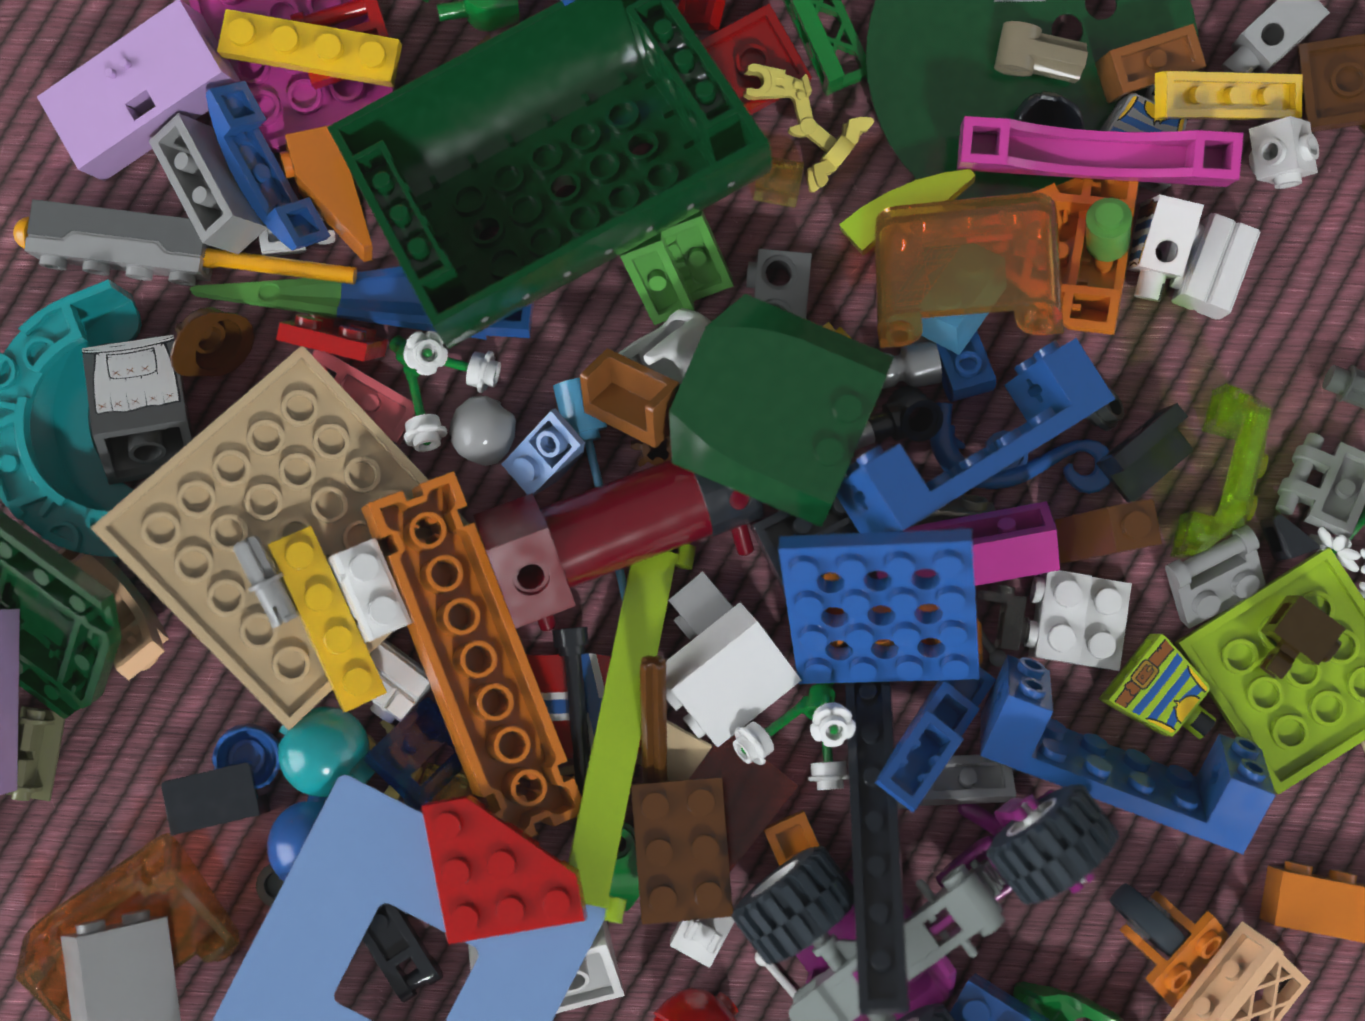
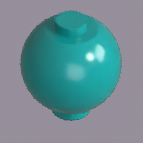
M330 706L312 708L290 730H287L284 726L279 730L284 735L278 747L280 768L288 782L304 794L314 797H328L340 776L348 775L367 784L376 773L367 765L370 754V742L366 730L352 714L343 712L340 708Z

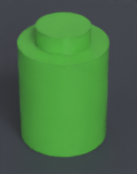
M1104 198L1093 203L1086 214L1085 246L1093 258L1099 261L1110 262L1121 258L1128 251L1131 239L1132 213L1126 203L1116 198Z

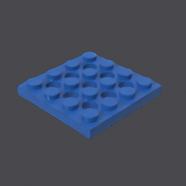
M972 529L780 537L779 556L797 675L801 679L798 684L980 679ZM920 569H931L936 571L937 574L931 577H921L916 575L915 572ZM879 570L886 572L889 576L883 579H875L867 574L871 571ZM833 572L839 574L841 579L829 581L823 579L820 575ZM924 604H933L938 606L939 609L926 612L918 609V607ZM882 605L890 607L892 611L877 613L871 610V608ZM838 607L842 608L845 613L833 615L826 612L825 609ZM926 638H936L941 642L936 645H927L921 641ZM887 639L893 641L895 644L891 646H880L875 642L878 640ZM833 641H844L849 646L838 648L830 645L829 643Z

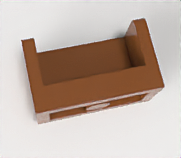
M1194 24L1111 50L1096 61L1095 65L1106 101L1109 104L1119 100L1126 94L1154 86L1155 73L1199 72L1206 67V62Z
M608 348L581 372L580 382L584 413L654 448L670 434L669 410L679 390L680 382Z

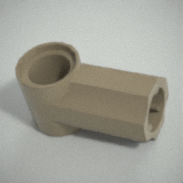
M1008 21L1003 23L994 66L996 71L1021 77L1036 74L1071 83H1076L1080 80L1088 56L1087 43L1041 33L1042 29L1027 22Z

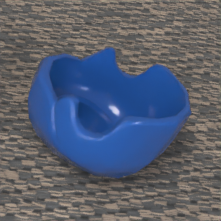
M252 723L236 725L219 738L212 754L214 770L249 762L252 765L256 788L265 787L273 781L280 770L278 738L266 727Z

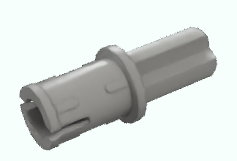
M251 536L235 544L233 550L252 585L248 590L250 593L255 591L271 622V627H278L283 622L286 623L299 616V612L296 611L280 580L284 576L283 573L277 574L259 537Z

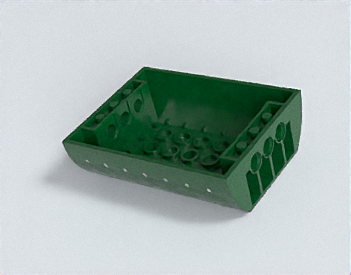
M575 0L566 6L562 1H559L327 127L432 326L449 349L767 175L772 169L770 142L672 0ZM648 143L654 145L647 154L635 155L632 153L640 144ZM563 186H576V190L568 197L560 198L555 196L557 191ZM486 228H499L493 238L489 240L478 239L480 233Z

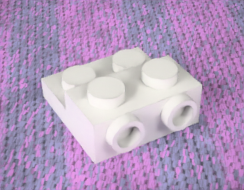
M1061 570L1042 573L1040 577L1035 576L1030 591V602L1036 603L1034 620H1028L1024 633V646L1030 647L1028 657L1120 671L1132 583L1092 577V575Z

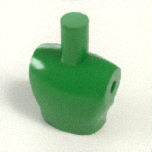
M461 0L437 4L440 22L466 18L473 28L485 32L496 31L519 23L518 0Z

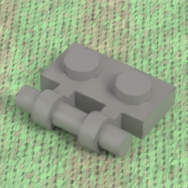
M1309 433L1303 445L1297 446L1292 457L1294 466L1289 477L1282 479L1277 492L1280 498L1275 508L1281 514L1292 515L1297 503L1310 506V509L1304 520L1305 522L1318 528L1323 527L1336 536L1344 535L1348 539L1353 534L1365 505V452L1340 442L1333 455L1321 451L1324 438L1318 434ZM1312 470L1324 473L1319 488L1306 483Z

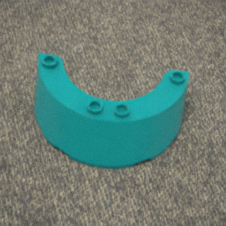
M109 279L65 296L35 313L18 328L20 332L11 341L4 353L0 352V499L18 520H22L32 530L41 535V538L59 547L93 556L118 557L91 527L135 489L124 482L111 485L108 483L92 434L82 348L99 346L104 343L133 341L140 333L142 322L133 295Z

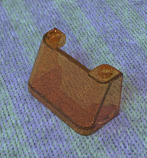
M1031 192L900 205L886 208L877 216L875 224L877 333L880 348L906 346L916 342L922 335V318L1015 311L1017 326L1028 334L1049 335L1064 333L1058 215L1055 201L1050 196Z
M165 833L143 846L39 919L27 931L22 940L15 979L58 1021H71L61 936L77 933V924L105 919L106 926L122 922L121 914L144 909L150 910V916L167 917L174 970L196 955L205 963L225 960L234 952L237 945L240 944L239 930L184 847L173 835L171 836V833Z

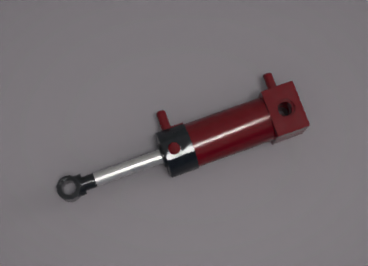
M901 387L893 392L887 403L882 405V412L869 417L856 449L891 436L895 441L907 437L913 441H927L934 437L941 429L943 412L938 404L917 387ZM920 407L918 414L909 420L913 410ZM671 459L541 508L538 507L531 493L473 516L515 628L537 621L540 630L550 631L557 624L554 614L576 606L570 588L702 538L708 536L715 537L728 531L732 533L737 553L741 556L750 555L754 551V546L747 524L763 518L764 512L762 502L673 465Z

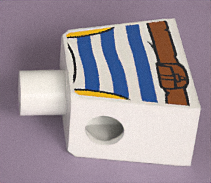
M1158 195L1140 203L1126 268L1127 270L1140 273L1134 293L1135 297L1160 302L1166 279L1182 277L1201 218L1203 204L1164 195ZM1156 247L1161 252V261L1156 257Z

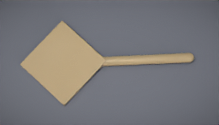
M668 720L667 780H689L712 748V745ZM642 749L639 751L636 758V763L640 764L641 766ZM574 765L560 767V774L563 776L575 774Z

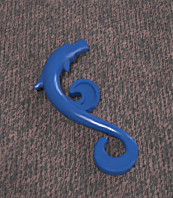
M936 403L943 412V423L938 433L930 438V445L937 462L944 471H948L965 460L959 449L965 448V444L957 439L955 436V426L951 425L953 404ZM1003 430L993 433L985 442L984 448L1010 431ZM1090 439L1074 440L1027 461L1028 454H1026L974 488L993 490L1016 486L1027 482L1076 452H1085L1094 458L1095 466L1093 472L1087 476L1080 475L1075 471L1073 464L1068 463L1063 468L1065 479L1078 492L1086 494L1099 492L1107 487L1110 481L1096 463L1110 451L1099 441Z

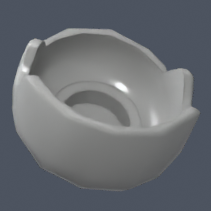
M488 396L469 397L455 410L450 422L449 434L451 436V443L457 453L469 461L484 466L497 464L509 452L515 438V416L504 409L498 400Z

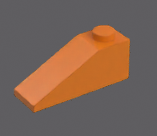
M328 126L286 134V151L279 152L286 178L294 177L299 194L304 199L310 197L321 217L363 262L371 261L372 242L349 167L327 128Z

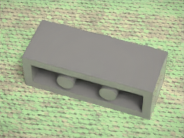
M178 113L149 140L153 151L203 244L239 254L267 229L235 181L224 158L213 127Z

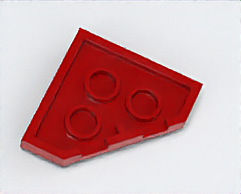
M472 795L426 802L421 806L448 944L577 923L587 919L588 915L579 870L564 859L561 861L539 846L540 843L511 822L506 823L490 812L481 801Z

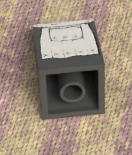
M174 335L151 336L140 340L104 343L99 346L82 348L92 434L109 485L149 478L194 439L183 376L177 374L171 367L170 354L175 341Z

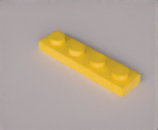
M226 9L217 52L223 58L394 88L402 44L399 39Z
M1194 71L1155 73V119L1279 120L1288 116L1302 119L1303 74Z
M309 526L268 544L267 548L278 572H282L284 575L282 581L296 611L300 614L299 618L342 711L347 712L387 693L312 527Z

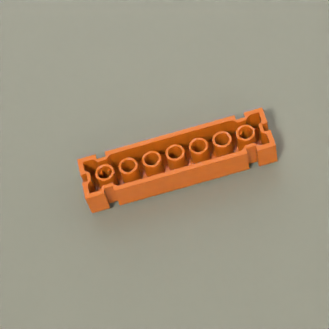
M453 471L413 488L414 499L407 501L402 490L367 503L361 510L372 538H376L377 541L385 538L391 555L384 557L412 621V623L407 625V628L473 795L482 798L486 797L490 806L486 809L506 823L511 822L533 837L537 835L534 823L540 820L542 823L555 827L577 817L582 797L575 779L561 775L557 765L567 761L475 523L463 526L458 514V510L467 506V503ZM417 522L422 527L430 526L433 535L427 537V540L430 541L429 544L426 543L424 538L417 539L414 530L419 528L416 525ZM520 777L530 779V788L525 787L528 791L526 795L516 793V785H520L517 782Z

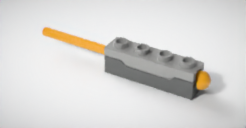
M32 199L30 216L20 219L13 229L15 241L20 247L24 248L25 252L39 259L40 266L55 270H67V264L83 266L82 270L87 273L107 276L110 274V269L126 271L125 276L144 281H152L153 275L169 276V282L185 286H195L196 280L211 282L212 270L216 267L346 284H355L357 279L356 267L242 252L235 254L226 250L216 249V247L202 243L190 218Z

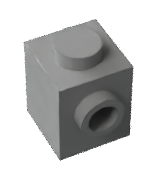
M703 571L668 600L680 614L674 619V622L690 640L696 635L698 636L733 608Z

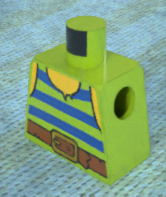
M1162 633L1149 634L1098 698L1104 704L1163 736L1172 737L1183 726L1195 737L1201 739L1208 734L1216 722V718L1199 705L1210 690L1209 684Z

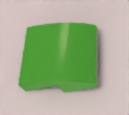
M703 210L620 255L654 325L667 321L669 316L678 309L685 308L694 311L693 301L734 286L732 275Z

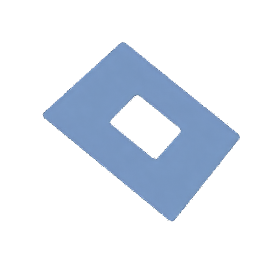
M348 775L340 776L332 788L212 1021H372L337 1003L334 993L378 907L385 903L391 904L445 932L423 813ZM586 905L588 917L582 922L465 941V943L477 949L478 958L446 1021H552L604 921L606 909Z

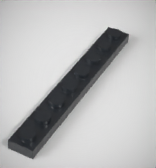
M891 682L845 683L846 708L852 713L851 720L855 721L856 724L853 736L848 739L859 1012L861 1015L910 1013L898 801L875 783L895 749Z

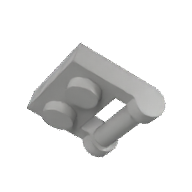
M1243 525L1234 530L1232 537L1183 562L1177 559L1165 565L1179 618L1189 629L1229 609L1244 598L1251 597L1266 585L1257 549L1260 547L1259 541L1254 531L1248 525Z

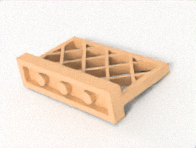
M1242 921L1164 1021H1251V1018L1258 1015V1021H1280L1311 981L1283 955L1284 952L1276 944ZM1290 979L1280 993H1278L1279 982ZM1263 989L1262 999L1254 1002L1255 991Z

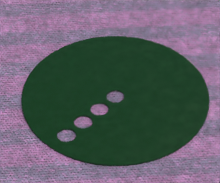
M875 0L866 44L867 81L872 105L889 145L902 164L917 180L944 172L957 171L960 125L965 116L1014 119L1015 111L1025 98L1034 93L1048 91L1066 97L1080 109L1085 130L1100 131L1122 98L1115 102L1107 103L1095 62L1111 50L1194 24L1198 37L1194 10L1190 0H1116V9L1112 16L1099 20L1093 18L1087 12L1085 0L994 2V0ZM1067 14L1076 17L1080 21L1083 33L1079 42L1087 43L1088 56L1080 80L1076 83L1036 74L1025 77L1012 76L994 69L1003 23L1008 21L1027 22L1042 29L1041 33L1052 35V25L1057 17ZM1147 88L1132 93L1144 97ZM973 171L976 175L974 183L949 205L971 216L984 219L989 217V212L1050 184L1055 183L1057 186L1075 177Z

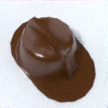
M214 307L199 308L184 318L183 322L176 325L177 337L170 354L171 367L177 374L183 376H223L235 370L247 358L254 341L253 326L246 317L239 314L223 312Z

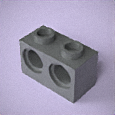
M759 249L757 262H748L746 288H754L755 298L806 319L812 253ZM780 268L787 272L790 281L783 286H774L767 280L766 273L771 269Z

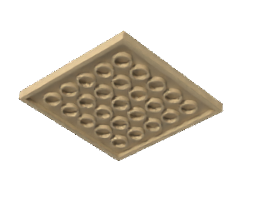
M300 346L93 525L91 529L287 730H290L332 690V687L299 616L286 623L283 622L278 627H271V622L255 591L250 593L248 590L252 585L233 550V546L248 537H259L278 574L279 572L267 545L311 526L326 559L339 552L373 539L361 510L363 506L402 490L407 501L414 499L412 489L429 480L305 347ZM458 512L463 526L469 525L466 519ZM417 522L416 525L419 528L414 530L417 539L424 538L426 543L429 544L430 541L427 540V537L433 535L430 526L422 527ZM385 538L377 541L383 556L391 555ZM392 632L365 642L369 653L380 645Z

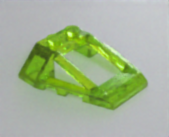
M1225 383L1212 390L1202 429L1203 432L1236 440L1218 512L1215 517L1195 511L1181 514L1170 557L1177 559L1186 558L1210 549L1216 542L1244 526L1246 521H1250L1255 514L1258 498L1253 494L1257 478L1260 479L1264 475L1269 457L1264 451L1273 407L1252 393L1235 385Z

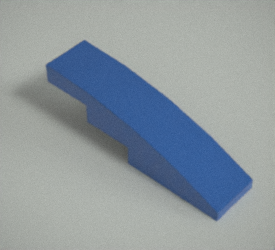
M979 667L980 679L938 680L893 750L875 782L911 812L917 809L963 741L962 735L979 712V704L996 681L995 678L981 667Z

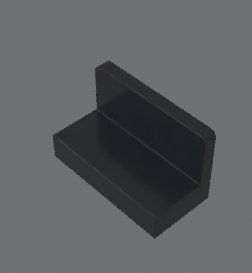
M1178 403L1158 410L1096 463L1126 502L1130 503L1137 500L1192 453V446L1177 429V426L1188 417Z
M249 762L164 781L161 784L171 836L250 818L271 811L268 795L258 796L252 765Z

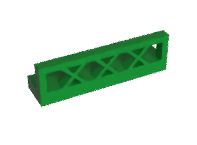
M782 0L825 96L867 79L866 54L841 0H829L831 5L823 3L824 0ZM819 12L837 18L840 29L836 39L827 36L819 19ZM843 33L846 37L848 44L840 41ZM838 49L853 55L860 69L845 75L835 54L836 50Z

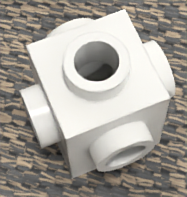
M1288 116L1249 129L1252 146L1249 163L1252 172L1256 176V180L1274 184L1276 189H1284L1300 185L1302 177L1318 173L1316 159L1319 157V145L1311 132L1309 121Z

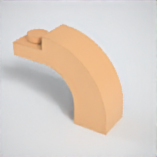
M65 548L60 549L58 553L114 593L122 635L114 659L116 670L126 679L130 680L140 671L147 670L153 666L159 656L165 652L162 644L169 638L163 625L145 598L109 557L93 556Z

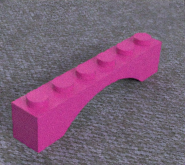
M965 116L960 125L957 170L971 169L972 171L1227 187L1240 178L1244 133L1204 130L1173 132L1095 131L1046 126L1006 118Z

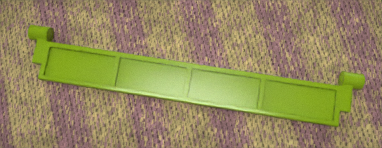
M690 544L679 547L678 553L665 552L631 565L629 568L568 860L569 864L579 870L585 904L605 908L604 921L622 924L627 901L618 897H609L641 738V660L644 656H657L674 569L675 567L685 570L693 568L696 547Z

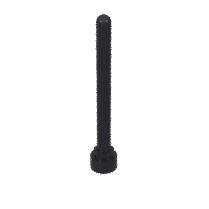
M587 626L552 630L553 646L558 648L559 656L564 657L575 782L581 797L591 755L581 654H586L585 645L589 644Z

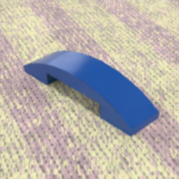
M246 81L209 89L206 92V99L218 143L235 181L258 217L292 251L327 240L331 235L310 197L298 200L262 135L259 127L267 119Z

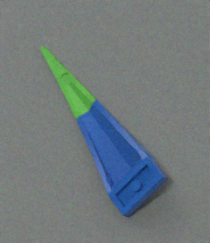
M401 266L357 272L355 284L299 278L195 285L190 288L192 294L196 297L436 332ZM534 302L471 336V338L487 340V336L530 338Z

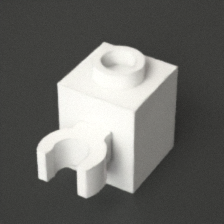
M732 917L679 921L670 937V946L710 968L732 928L734 920Z

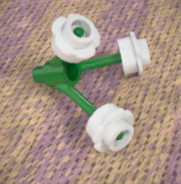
M421 331L415 332L407 340L402 336H395L390 341V349L396 354L397 361L404 366L403 371L408 380L416 415L405 423L406 433L404 434V439L407 445L414 447L419 452L431 451L441 445V437L443 438L447 435V428L441 426L439 416L425 414L418 383L419 375L434 374L437 368L442 366L467 372L466 384L476 387L479 393H483L488 386L493 388L496 386L500 375L501 363L495 361L493 351L489 350L486 354L475 351L470 362L448 357L447 349L443 347L444 342L438 333L433 331H427L426 333Z
M817 683L810 687L808 696H804L793 708L765 729L756 722H751L745 727H737L735 729L736 740L733 741V747L744 762L749 764L754 761L758 765H763L766 763L765 757L774 751V745L770 737L800 714H805L806 717L813 720L810 726L811 735L816 741H822L823 762L811 763L812 777H808V781H816L817 790L843 789V779H849L846 761L833 762L832 747L840 746L845 739H850L855 732L856 724L855 721L851 720L852 713L841 704L834 703L836 696L833 690L834 683Z

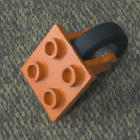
M1124 883L1109 899L1114 908L1127 920L1119 931L1156 965L1145 979L1173 1009L1230 936L1209 911L1194 924L1157 890L1147 899L1135 888ZM1170 917L1190 935L1188 939L1185 938L1184 934L1179 930V928L1169 919ZM1148 940L1164 954L1170 956V958L1165 960L1147 943Z

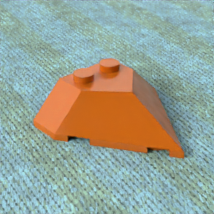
M1073 178L1057 186L1053 183L989 212V217L969 226H966L965 223L949 230V234L959 242L967 241L1005 259L1006 280L1068 330L1114 335L1120 311L1129 249L1124 256L1115 261L1104 262L1093 258L1085 246L1086 214L1090 206L1100 199H1119L1126 203L1131 210L1132 236L1139 182Z

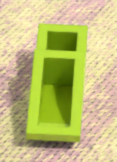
M971 169L944 172L907 183L888 191L862 206L839 224L840 230L862 256L867 254L895 228L908 241L974 183L976 175Z

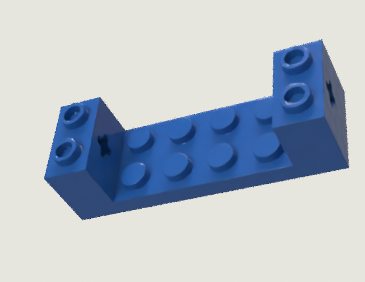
M1077 338L1061 347L1055 340L1014 368L1018 376L1004 386L1027 420L1026 423L1005 434L926 484L900 444L886 452L879 445L848 466L844 476L845 479L842 481L836 496L859 533L902 532L1115 400V397Z
M1007 655L981 711L980 756L1062 787L1082 784L1092 798L1240 854L1245 852L1276 796L1262 749L1251 740L1243 737H1235L1233 739L1219 734L1195 777L1181 766L1170 765L1168 767L1152 761L1147 755L1138 750L1128 749L1125 751L1109 745L1103 738L1095 734L1086 733L1083 735L1067 729L1059 721L1050 718L1053 713L1050 670L1045 669L1040 662L1032 658L1022 657L1018 659Z

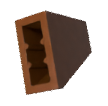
M1153 498L1109 506L1054 520L1057 529L1060 564L1163 544Z

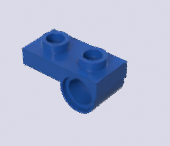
M978 331L975 332L960 355L936 343L941 361L942 385L950 402L994 390L996 387V376Z

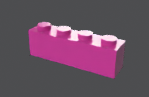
M1047 501L911 526L904 530L972 529L975 586L1060 570L1057 529ZM920 569L915 572L916 575L921 577H931L937 574L936 571L931 569ZM876 570L877 579L889 576L884 571Z

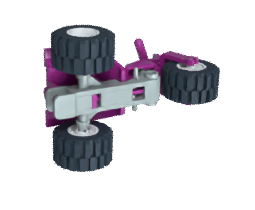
M1082 784L1065 786L1058 790L1050 789L1037 799L1033 795L1025 798H1011L994 812L995 815L976 803L958 804V811L962 816L991 833L993 837L987 836L977 840L945 866L936 877L937 883L942 888L936 894L932 892L923 879H918L916 886L927 899V902L915 913L904 902L910 1013L860 1014L853 868L844 873L824 846L806 849L771 872L739 901L732 914V919L766 964L782 962L796 955L808 971L806 984L794 994L793 1004L789 1010L791 1021H955L943 1004H939L953 996L957 971L945 955L961 944L970 957H975L977 950L969 941V938L977 932H980L982 936H987L1004 923L1005 918L1001 914L1003 908L998 901L1012 891L1025 905L1049 900L1068 889L1072 893L1081 891L1084 888L1082 883L1085 881L1089 883L1094 880L1095 875L1092 871L1112 851L1119 838L1118 830ZM953 921H956L958 926L950 933L946 929L940 933L943 939L938 943L933 936Z

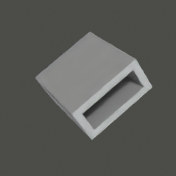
M149 909L137 910L121 914L122 922L106 926L105 919L83 922L76 925L77 933L61 936L71 1021H181L167 917L150 916Z

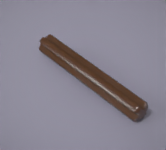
M647 655L642 658L640 665L642 783L668 781L666 660L660 655Z

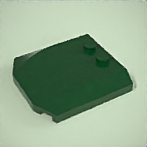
M744 294L705 327L669 410L672 464L813 525L822 527L886 380L894 357L748 294Z
M0 510V609H20L19 686L60 717L66 719L77 710L91 705L104 693L122 638L114 593Z

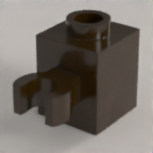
M1287 595L1260 630L1276 642L1277 645L1265 656L1259 668L1272 678L1277 676L1279 679H1282L1288 673L1296 658L1304 664L1319 665L1321 661L1325 663L1339 650L1342 643L1339 637L1346 628L1303 596Z

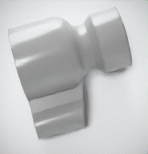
M902 328L901 351L897 356H893L894 359L882 389L895 387L899 381H904L911 387L941 383L942 369L936 343L907 328Z

